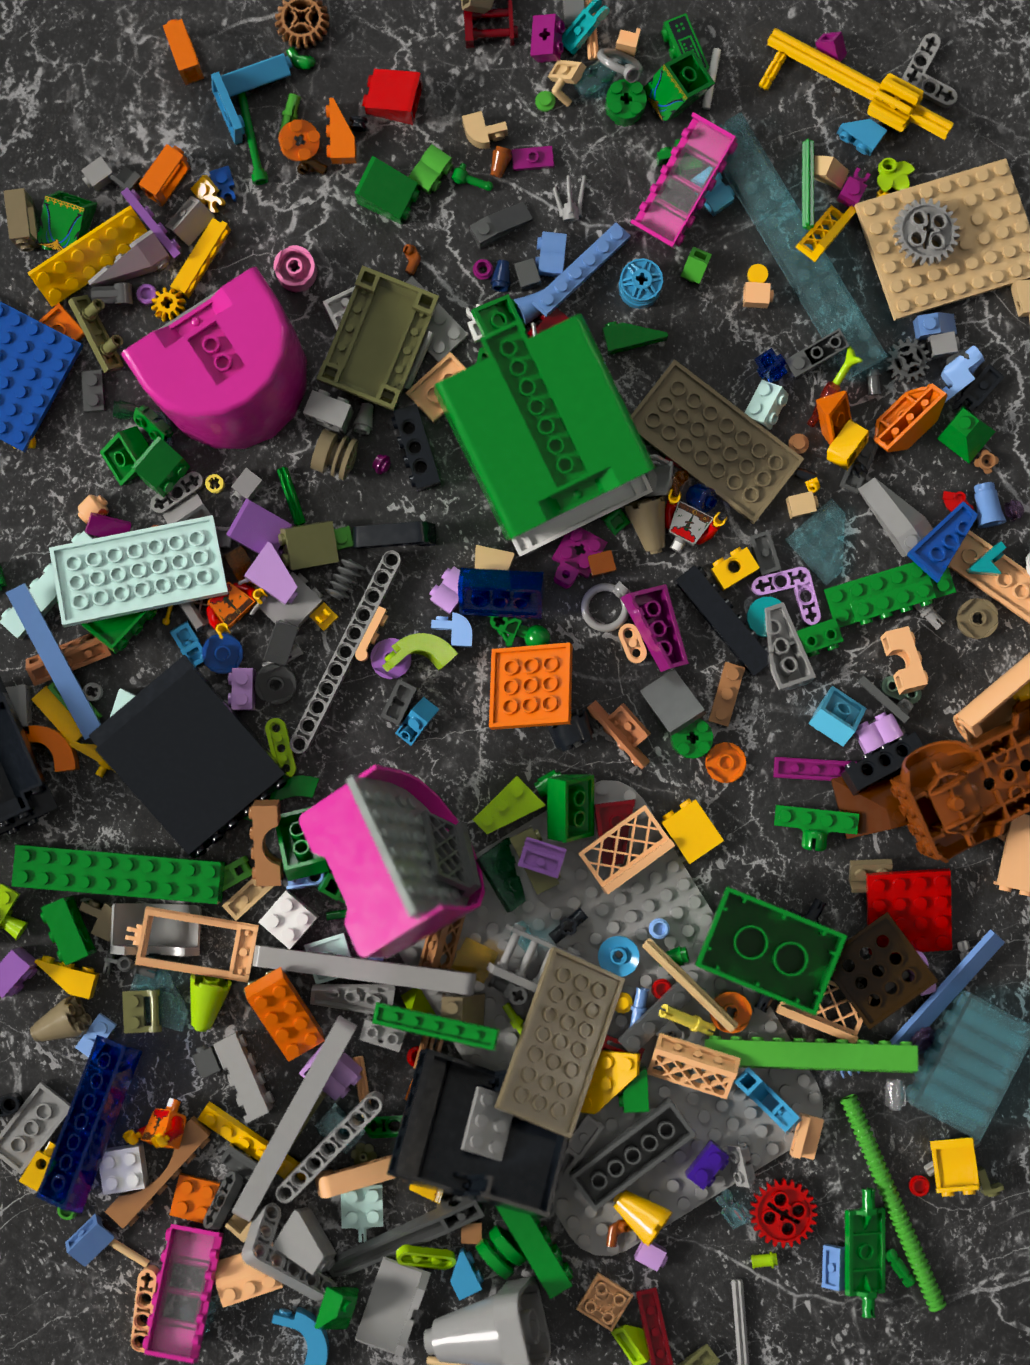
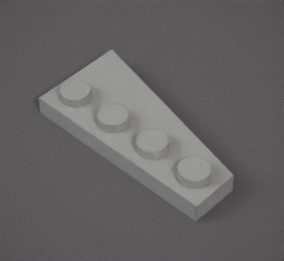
M313 984L310 1004L374 1015L376 1002L394 1005L396 985Z

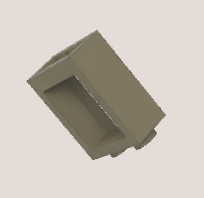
M24 188L5 190L4 199L9 239L19 250L24 252L33 251L34 248L39 247V244L36 243L38 231L34 200Z

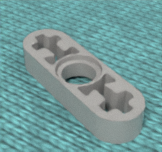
M189 472L180 478L173 487V489L176 487L182 488L183 495L176 499L173 498L172 491L167 494L173 503L170 504L169 501H166L163 504L164 508L161 509L159 507L156 508L158 505L156 501H164L167 497L163 498L157 494L150 502L152 510L158 514L166 513L192 494L201 490L204 486V478L198 472ZM191 477H194L196 479L199 478V480L197 481L198 485H190L188 487L190 491L187 493V490L182 485V483L185 482V484L188 485L192 482L190 479Z

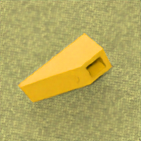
M45 955L42 958L35 959V963L68 994L85 999L93 998L100 974L94 972V968L82 966V968L74 967L75 963L65 966L64 962H55V958Z

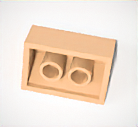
M242 1252L218 1260L215 1281L223 1308L283 1288L284 1286L283 1283L246 1264L242 1259Z

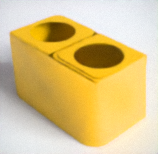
M851 419L848 420L829 446L827 460L848 470L868 443L869 431Z

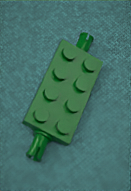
M862 1188V1207L845 1210V1295L849 1297L860 1296L862 1298V1317L871 1318L872 1316V1318H875V1299L878 1294L885 1293V1208L875 1207L874 1188Z

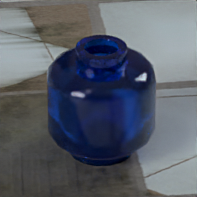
M697 483L688 489L686 500L688 505L706 513L716 506L717 495L713 488Z

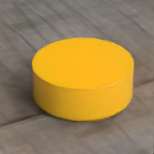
M762 264L752 265L747 273L748 281L765 283L768 278L767 268Z

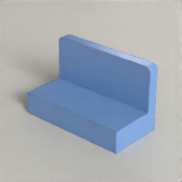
M95 1213L65 1242L67 1253L83 1266H87L114 1239V1235L103 1227L101 1217Z
M823 1245V1288L835 1291L845 1290V1246Z

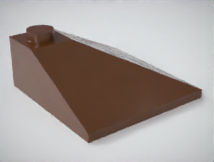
M868 769L862 770L863 774L870 775ZM895 774L855 796L851 793L842 776L831 779L839 812L859 814L858 834L845 833L846 839L909 824L907 817H904L899 809V805H901L899 799L893 795L890 788L892 786L890 780L895 778Z

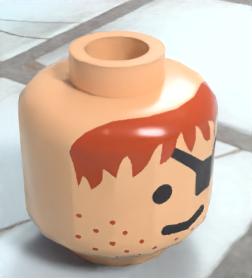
M88 495L78 506V516L86 524L91 512L107 516L109 513L106 506L108 502L101 495L98 497Z

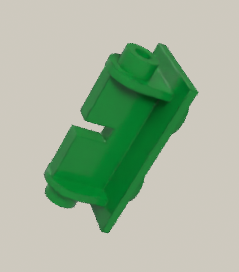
M142 405L140 408H135L133 416L135 423L149 433L153 440L159 436L165 441V437L170 438L174 433L172 427L163 419L157 423L155 422L159 416L149 406Z

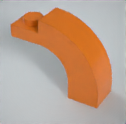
M28 726L29 734L28 731H25L29 743H41L51 751L55 772L80 770L77 752L70 746V742L61 732L45 726Z

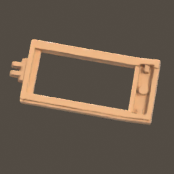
M146 906L143 924H136V928L127 927V931L135 932V935H126L125 939L132 940L133 945L138 946L135 965L248 983L259 925ZM154 916L237 930L230 969L223 970L146 957Z

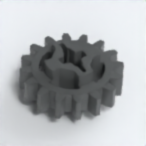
M907 338L905 343L900 339L897 342L898 346L893 344L891 346L893 351H888L886 354L890 357L885 360V363L890 364L886 370L893 371L894 373L891 377L894 378L897 375L899 377L898 382L905 379L906 384H909L911 378L914 382H917L919 380L918 375L923 378L925 376L924 371H928L930 368L926 365V363L931 361V358H926L929 350H923L924 343L920 346L917 345V339L913 343H911L910 338ZM903 348H908V350H907L906 352H902V351L898 352L899 350H901V349H903ZM906 357L910 358V364H906ZM911 369L918 370L914 373L908 374V371Z

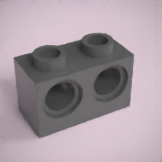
M398 679L380 717L400 726L418 689Z

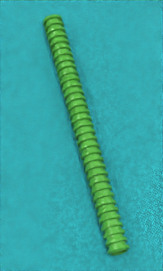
M857 1094L848 1095L842 1098L840 1103L844 1105L843 1110L846 1111V1117H849L850 1127L854 1129L853 1134L856 1135V1140L859 1141V1147H862L863 1157L867 1159L866 1164L870 1166L868 1169L872 1171L871 1176L875 1178L874 1183H877L876 1188L880 1190L879 1195L883 1196L881 1199L885 1202V1208H888L887 1213L890 1214V1220H893L892 1225L895 1226V1232H898L897 1237L901 1238L900 1243L903 1244L902 1248L906 1251L905 1255L908 1257V1262L911 1263V1269H914L913 1274L916 1275L915 1279L919 1281L918 1286L922 1287L920 1290L924 1293V1299H927L928 1309L930 1312L940 1311L947 1304L943 1301V1295H940L941 1290L938 1289L939 1285L935 1282L936 1278L932 1276L934 1273L930 1270L931 1266L927 1264L926 1254L922 1252L923 1247L919 1246L918 1236L914 1234L915 1229L912 1228V1222H909L910 1217L906 1215L907 1210L904 1209L905 1205L901 1203L902 1198L898 1197L900 1194L896 1191V1185H893L894 1180L891 1179V1173H888L889 1168L886 1167L887 1163L883 1161L884 1156L880 1155L881 1150L878 1149V1143H875L876 1138L872 1136L874 1133L870 1131L871 1126L867 1124L869 1121L865 1119L866 1114L862 1113L863 1107L859 1106L861 1103L859 1100L857 1101L858 1096Z

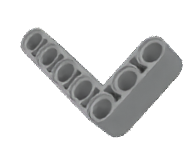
M269 1203L257 1209L242 1250L243 1261L317 1302L322 1301L326 1287H336L335 1282L321 1273L310 1274L279 1250L272 1247L281 1218V1209L275 1203Z

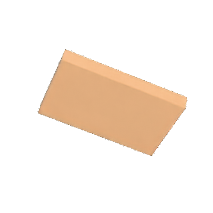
M449 352L406 392V395L435 423L444 414L434 393L435 384L466 369V367Z

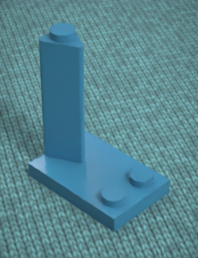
M284 53L224 75H220L219 72L211 74L212 92L235 145L243 142V134H245L243 127H245L242 116L237 115L230 97L290 76L292 63L289 56H285Z

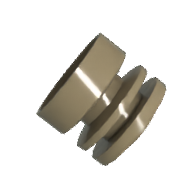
M324 428L315 446L310 468L325 473L328 467L332 466L331 476L335 477L339 471L338 478L344 481L356 461L359 441L353 438L348 445L349 437L345 435L341 442L338 443V432Z

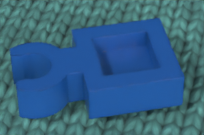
M229 166L209 171L212 182L221 192L220 197L225 200V197L230 195L233 201L236 202V195L230 190V188L235 187V183Z

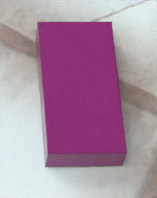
M91 512L85 533L98 537L130 531L131 522Z

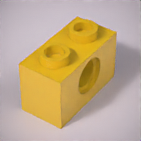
M738 547L730 552L731 557L724 560L722 557L712 563L714 567L710 571L722 591L760 568L747 547L743 550L741 547ZM729 563H737L739 571L736 573L731 572L728 568Z

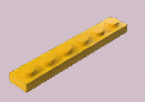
M210 1101L197 1119L257 1161L260 1160L269 1144V1141ZM287 1154L276 1174L285 1179L297 1167L299 1162ZM297 1173V1177L300 1180L306 1179L305 1174Z

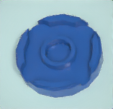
M222 633L223 639H220L218 634L212 635L205 641L202 648L204 664L209 670L217 674L232 672V668H238L243 659V649L240 642L234 636L227 633Z

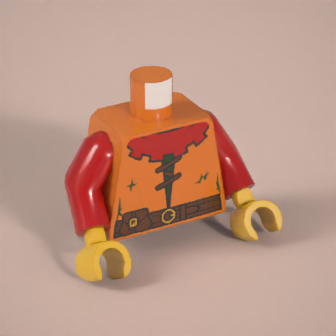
M227 582L229 594L212 597L207 601L208 607L206 612L209 624L218 633L220 639H223L222 633L224 631L229 634L231 633L229 629L255 606V600L259 604L263 603L260 597H268L263 589H255L248 585Z
M169 1098L166 1109L155 1108L148 1124L138 1129L136 1134L133 1130L126 1131L123 1134L124 1140L131 1145H135L140 1138L142 1141L154 1145L155 1148L179 1149L187 1119L185 1115L177 1113L181 1102Z

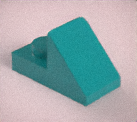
M1002 541L997 543L966 570L967 573L992 576L1002 574L993 564L992 560L994 563L1004 555L1002 551L1007 547Z

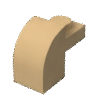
M482 111L462 116L466 137L477 148L490 149L489 140L500 141L505 138L504 136H508L506 121L485 126Z

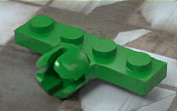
M776 805L774 826L802 829L803 849L812 850L813 838H816L815 851H824L827 846L829 832L858 834L859 814Z

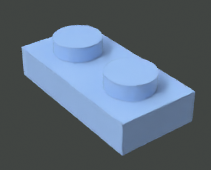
M99 1013L75 1048L92 1060L117 1024L102 1013Z

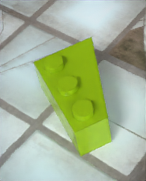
M516 776L473 821L486 834H489L546 805Z

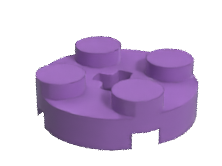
M384 639L378 642L372 649L370 656L372 667L382 678L398 679L405 675L411 666L412 658L410 654L388 672L382 667L386 662L384 659L386 655L392 651L396 653L391 646L399 641V639Z

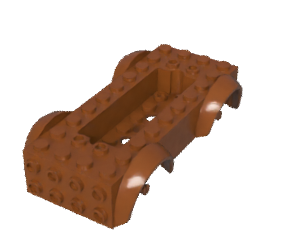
M1030 699L1022 702L1018 700L1012 708L1010 721L979 735L977 738L975 737L965 743L956 740L933 742L916 749L904 759L901 774L890 780L892 784L890 788L893 795L899 799L901 804L899 809L902 815L907 817L909 822L907 827L910 833L915 835L917 840L916 847L920 854L947 863L949 859L963 851L1002 835L1006 823L1030 812V769L1024 772L1020 768L1023 760L1027 759L1030 761ZM1011 769L1013 776L1007 781L1004 778V773L1006 770ZM987 778H992L995 782L994 787L990 790L984 787V781Z

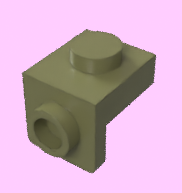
M981 1165L977 1166L980 1192L984 1196L994 1197L999 1195L1000 1191L1005 1190L1000 1182L990 1184L986 1170Z

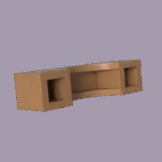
M255 800L252 807H249V819L253 821V827H250V839H254V847H251V859H255V867L252 868V879H256V886H281L284 880L283 861L268 850L265 841L266 833L272 828L277 827L281 821L280 800Z

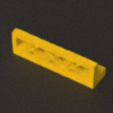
M831 205L814 224V227L801 239L796 248L816 262L856 213L855 207L851 205L843 214ZM830 214L833 215V216H834L835 218H837L838 220H832ZM822 225H828L829 230L824 229ZM814 234L820 235L821 239H815ZM805 244H811L813 251L810 248H808Z
M212 218L172 282L171 288H175L177 292H181L183 296L189 299L230 233L231 229L228 223L223 220L219 222Z

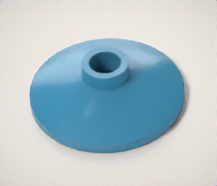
M612 936L606 939L598 951V961L601 968L620 977L631 974L637 968L640 959L636 944L624 936ZM617 951L623 953V956L621 958L616 956L615 953Z

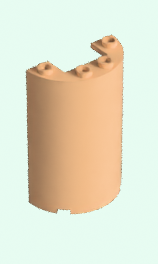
M1030 652L953 716V722L966 742L1011 720L1012 708L1019 700H1014L1012 696L1030 682Z

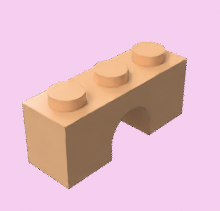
M909 626L886 631L880 637L886 657L898 655L903 658L906 665L905 669L898 670L893 675L899 695L922 690L928 684V674L923 670L921 664L922 656L916 649L914 633L910 631Z

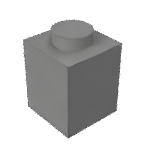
M101 156L81 170L85 175L82 178L89 189L93 187L96 192L111 183L112 180L109 177L112 174L114 175Z
M954 331L930 335L926 339L929 358L931 359L952 356L960 348L959 338L955 337Z
M245 468L231 487L235 490L233 494L241 501H244L246 498L251 501L265 483L252 471Z

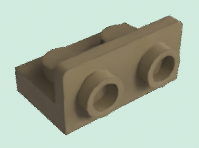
M892 859L850 860L849 884L851 892L865 893L867 891L866 873L892 872Z

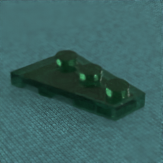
M509 837L503 839L476 859L507 913L512 912L526 901L520 876H517L514 865L516 861L514 855L512 856Z

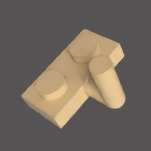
M557 61L548 75L550 80L556 82L552 88V94L565 106H569L572 100L561 89L565 83L577 84L581 80L586 69L582 62Z

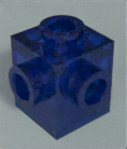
M772 348L754 359L759 366L756 370L762 379L766 378L771 383L779 381L788 373L785 368L787 363L781 353L777 355Z

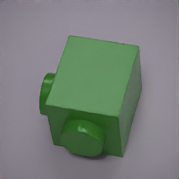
M693 247L681 277L686 278L690 282L700 284L712 254Z

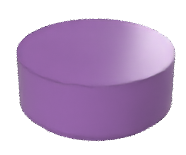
M143 284L137 289V298L143 305L154 304L151 301L152 298H158L156 295L157 290L150 284Z

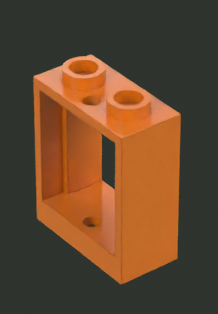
M173 19L168 21L167 24L162 25L185 85L204 79L183 20Z
M166 144L139 182V186L145 195L162 207L190 169L187 162L188 159L183 155L184 152L175 145L172 148Z

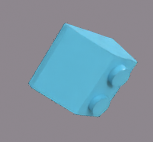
M832 686L814 712L809 725L831 738L834 742L844 746L856 732L867 708Z

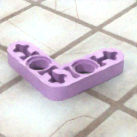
M797 567L761 576L752 582L751 589L758 596L793 588L803 623L812 626L820 621L821 613L811 574L807 568ZM798 571L806 575L803 582L800 579L792 581L794 585H790L791 579L788 573H791V577L798 575ZM777 576H784L787 583L784 587L776 585L775 579ZM768 578H771V585L774 588V590H770L771 586L765 587L763 589L764 592H761L760 589H756V585H758L759 583L758 581H761L762 584L769 583L770 581L768 580ZM802 591H809L811 593V600L809 602L801 600L800 594ZM814 604V607H810L811 613L816 614V617L813 618L814 622L806 619V615L809 613L808 608L803 609L802 606Z

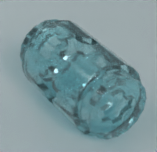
M598 60L586 68L581 80L573 85L582 98L590 97L613 81L617 72L609 69Z

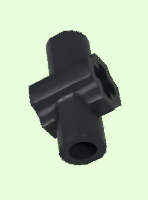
M579 908L569 917H563L560 920V925L548 935L557 944L568 934L572 936L577 931L576 927L584 922L588 916ZM565 921L573 922V929L571 931L563 929Z

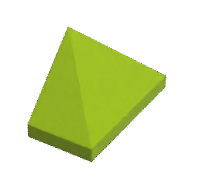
M412 988L401 995L407 1009L436 1015L421 989Z
M623 1325L613 1329L611 1334L633 1365H641L649 1361V1353L642 1328Z

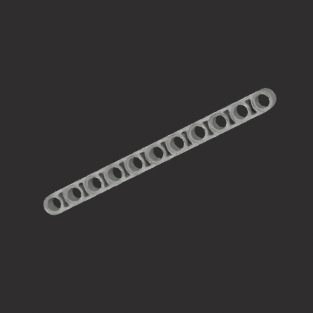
M390 550L383 555L290 740V748L293 752L304 754L310 749L355 659L356 650L401 567L402 559L396 551ZM396 556L398 558L396 565H388V557ZM387 574L389 577L388 582L385 584L378 583L379 575ZM377 592L379 600L374 603L370 602L368 599L370 593ZM363 610L370 612V618L366 621H361L359 618ZM353 629H359L361 631L360 637L352 639L350 632ZM344 647L351 648L352 653L348 658L341 656V650ZM336 665L342 667V673L339 676H333L332 668ZM329 683L333 686V692L325 695L322 689L325 684ZM317 702H322L324 705L321 713H315L313 710V706ZM308 720H312L315 725L311 732H307L304 729V724ZM298 739L305 741V747L302 750H297L295 747V742Z
M255 945L252 965L270 969L281 967L284 971L464 995H474L476 973L312 951L306 952L305 950L297 949L289 950L288 948L267 945Z
M340 1015L338 1016L231 1212L248 1222L252 1219L358 1025Z

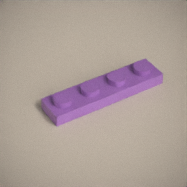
M125 188L121 192L122 196L148 228L153 231L173 259H176L181 255L178 251L181 247L174 239L169 240L165 235L168 231L161 222L156 224L152 219L154 216L153 212L147 205L143 207L140 204L139 200L141 198L134 189L130 191L128 188Z

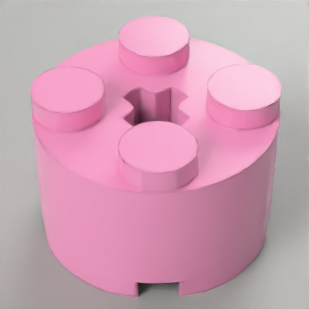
M292 245L281 250L276 255L274 271L278 281L285 289L301 292L307 291L313 285L317 277V267L307 249ZM296 266H298L299 270L293 272L292 268L295 269Z

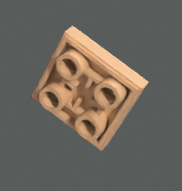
M597 1272L577 1305L576 1310L612 1332L633 1298V1294Z

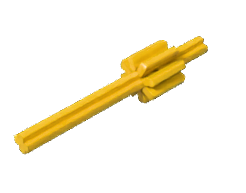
M777 28L769 36L768 46L871 100L867 114L899 132H903L910 122L944 140L951 132L954 123L920 105L924 91L903 79L889 73L880 84Z

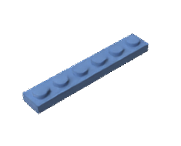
M613 224L532 300V305L545 317H548L630 239L631 235L619 224Z

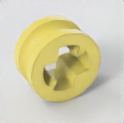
M212 474L207 477L205 485L211 493L218 494L223 491L225 482L219 475ZM216 479H219L218 483L220 486L218 488L214 487V489H212V484L210 482L212 480L216 481Z

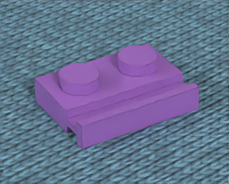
M526 837L518 866L558 878L567 849Z

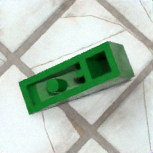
M616 321L607 323L602 328L607 355L667 341L668 333L627 323L617 324Z

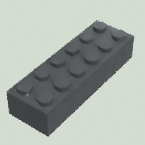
M667 1098L569 1172V1177L593 1210L596 1211L696 1136V1133L672 1100Z

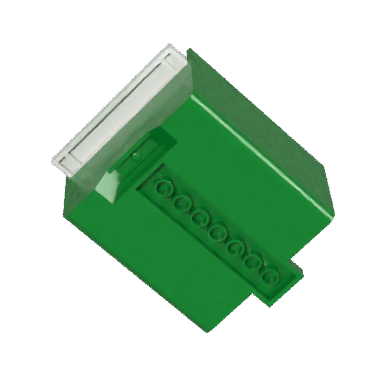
M582 313L530 338H527L519 319L480 337V342L488 356L487 359L435 384L434 393L505 539L512 540L519 557L653 492L645 473L655 469V466Z

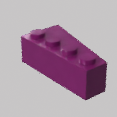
M666 584L632 592L620 597L660 672L689 664Z

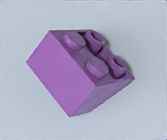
M23 947L12 949L0 962L1 998L12 997L14 994L17 995L25 986L22 983L28 978L31 979L38 971L35 958Z

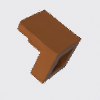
M611 550L588 556L591 578L616 571Z

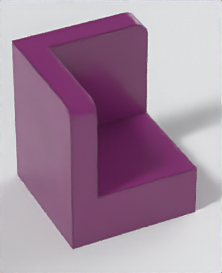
M842 32L823 33L815 42L817 50L839 62L847 55Z

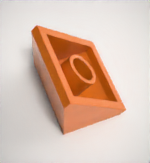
M840 391L816 400L821 432L829 445H831L848 420H852L847 391Z

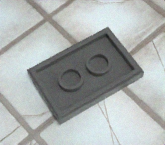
M675 669L640 690L641 695L671 736L706 714L704 708Z

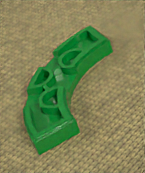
M292 776L287 780V784L282 789L276 790L271 794L269 800L281 801L294 796L313 798L319 778ZM249 816L243 818L252 821V819H249Z

